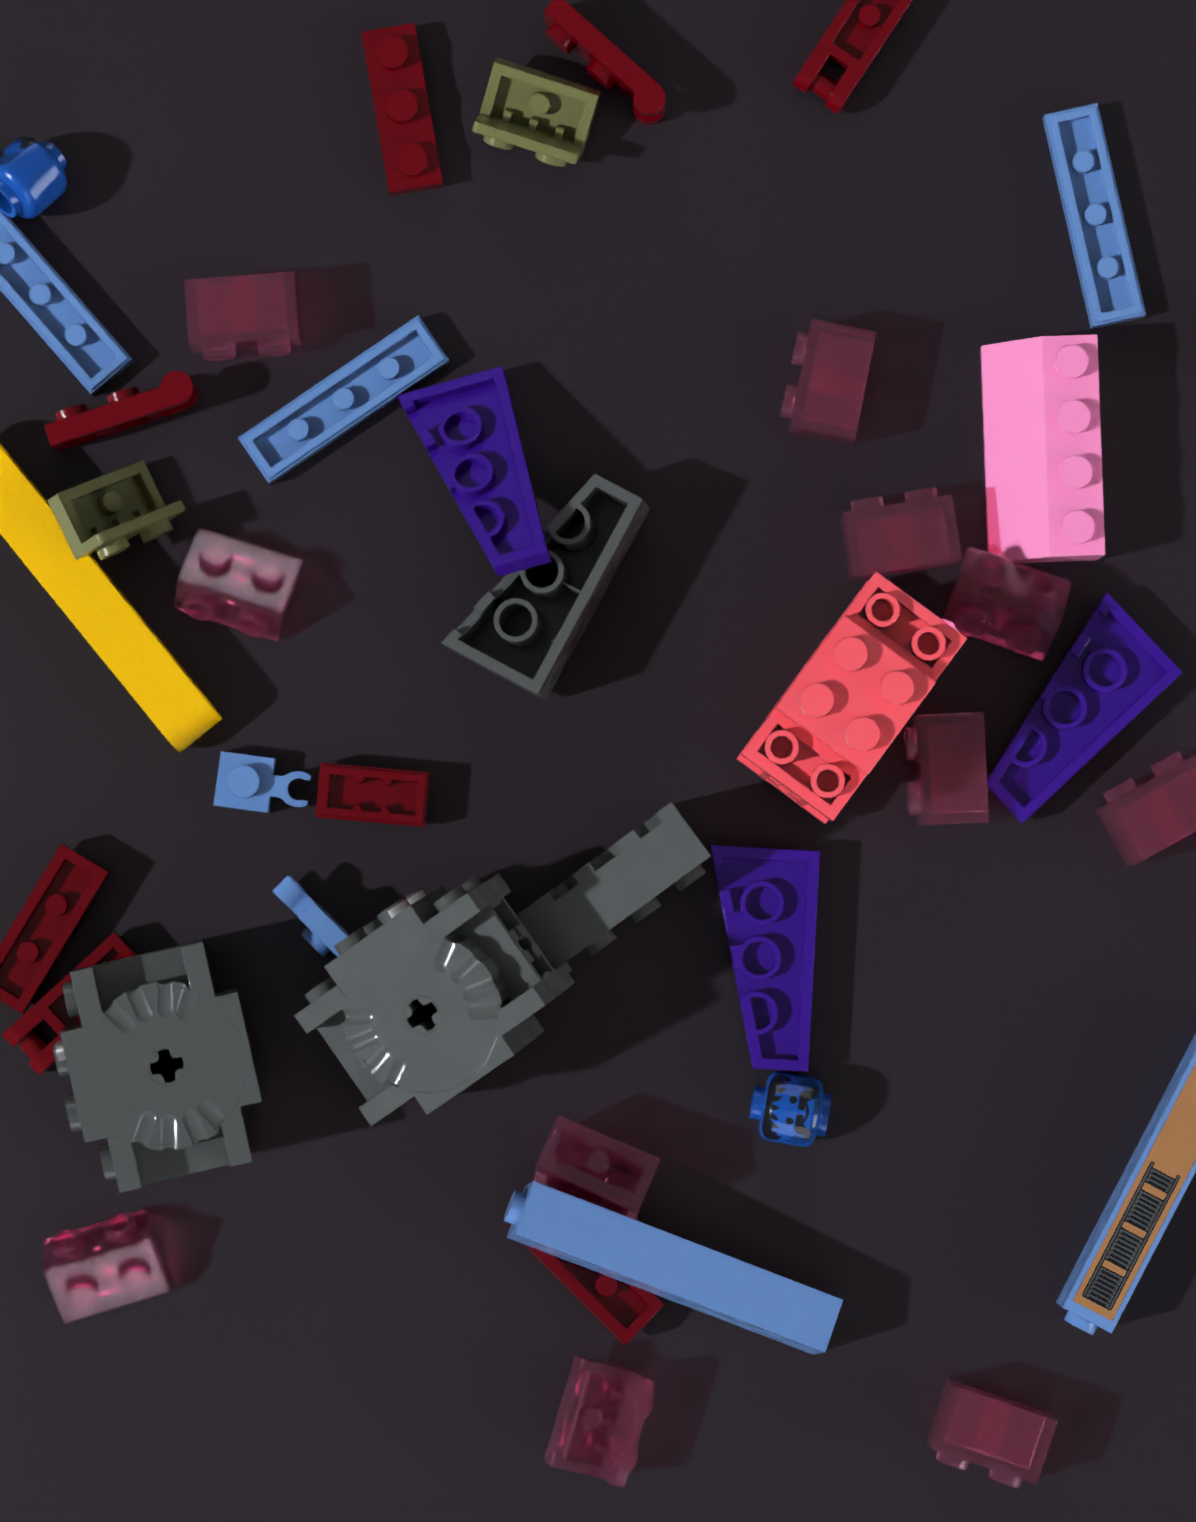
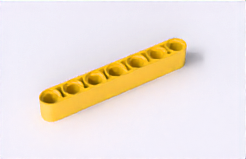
M0 443L1 536L159 731L181 753L223 719L222 716L90 554L78 560L75 559L48 501Z

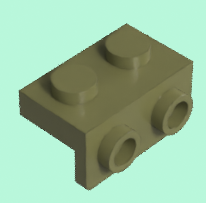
M497 57L492 67L480 113L474 121L472 131L484 135L483 141L496 148L513 150L515 146L534 151L536 152V159L552 166L564 167L567 163L577 164L584 152L601 90Z
M144 460L57 493L47 500L76 560L97 552L100 560L112 557L128 549L130 544L127 539L140 535L143 543L156 539L173 530L170 520L186 510L181 500L165 506Z

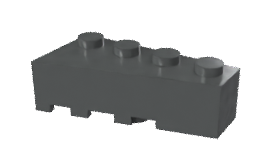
M594 474L546 527L547 530L544 533L551 562L506 574L491 592L488 591L473 607L472 613L457 629L454 628L441 643L456 654L547 701L650 510L644 499Z
M670 802L645 823L633 829L609 847L608 850L588 862L560 885L520 912L517 917L554 970L563 965L567 972L570 973L573 969L567 962L584 948L592 957L617 938L612 928L629 916L637 924L659 908L662 904L656 897L658 894L672 884L681 892L706 873L701 863L711 857V855L673 803Z

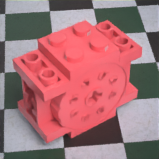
M875 571L798 673L736 760L823 824H826L828 820L834 821L864 778L871 772L935 685L936 680L967 638Z

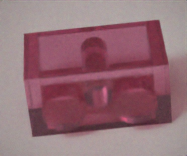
M294 271L184 280L189 346L194 353H203L204 360H230L236 358V350L257 348L259 356H283L291 353V346L303 345L299 285Z
M815 319L811 320L808 333L797 331L791 364L801 366L797 387L786 385L780 417L790 419L789 434L852 446L856 438L877 332Z
M925 488L904 493L906 502L884 505L882 496L850 502L851 511L843 512L839 517L850 582L870 579L875 571L882 576H889L960 563L963 558L952 494L938 496L937 488Z
M984 712L917 714L914 716L913 727L904 728L906 760H915L916 782H907L908 815H918V826L989 822Z
M1177 751L1150 766L1155 776L1137 786L1132 778H1128L1102 793L1107 802L1095 810L1127 866H1135L1196 832V754L1184 759L1180 751Z
M558 1115L536 1164L534 1181L637 1220L656 1178L661 1158Z
M947 1378L926 1441L931 1449L938 1451L936 1460L962 1470H967L971 1462L989 1468V1478L1008 1486L1020 1488L1022 1480L1037 1485L1058 1421L1051 1413Z

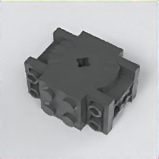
M500 874L495 875L482 883L478 875H475L450 892L442 886L427 895L423 888L420 887L407 897L401 898L378 914V918L336 944L334 947L340 956L324 966L331 977L304 995L310 1005L295 1014V1018L307 1034L315 1028L318 1029L367 1100L366 1103L359 1107V1110L370 1126L413 1097L416 1098L428 1115L514 1056L545 1031L533 1014L575 983L563 965L554 970L504 898L512 891Z
M203 939L73 969L70 972L72 981L65 982L62 985L69 1018L80 1016L81 1024L64 1027L60 1032L61 1040L56 1041L52 1047L59 1077L70 1075L74 1094L68 1095L67 1099H65L71 1131L82 1130L85 1143L104 1138L108 1140V1143L102 1144L101 1149H99L106 1182L117 1180L119 1193L142 1188V1185L226 1165L233 1167L253 1162L241 1107L262 1102L237 988L215 992ZM163 1049H169L170 1055L173 1058L181 1057L183 1062L176 1065L175 1074L172 1076H166L163 1068H154L152 1063L159 1060L160 1051Z

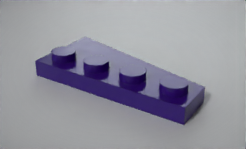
M503 367L492 368L397 395L404 412L496 575L499 577L550 563L549 549Z
M1105 593L983 784L1020 823H1024L1183 672L1108 593Z
M710 845L752 1068L808 1072L820 851Z

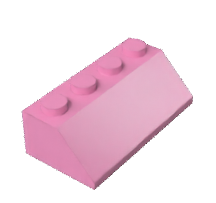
M1097 334L1039 336L982 345L980 347L988 564L1099 560L1105 555Z

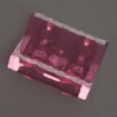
M198 528L178 576L175 608L197 620H211L236 628L251 637H264L277 641L282 632L285 612L301 574L303 560Z
M968 547L958 578L946 603L941 619L963 635L1043 661L1062 621L1071 583L1067 579L974 547Z
M147 1210L116 1214L101 1223L78 1230L67 1229L61 1231L54 1237L42 1242L43 1273L64 1323L170 1291L169 1278L152 1237L151 1219Z
M575 1355L544 1462L555 1468L599 1477L613 1486L624 1487L628 1473L634 1469L637 1462V1443L644 1420L649 1417L654 1405V1380L629 1367Z

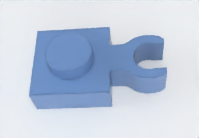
M221 751L213 806L270 813L271 798L275 797L281 798L286 804L293 807H307L310 801L295 800L291 796L289 788L292 782L297 779L313 781V777L301 771H293L284 776L275 775L277 762L275 758Z
M287 876L273 890V893L307 926L301 933L302 937L323 957L330 951L337 957L340 956L334 946L350 934L291 876Z

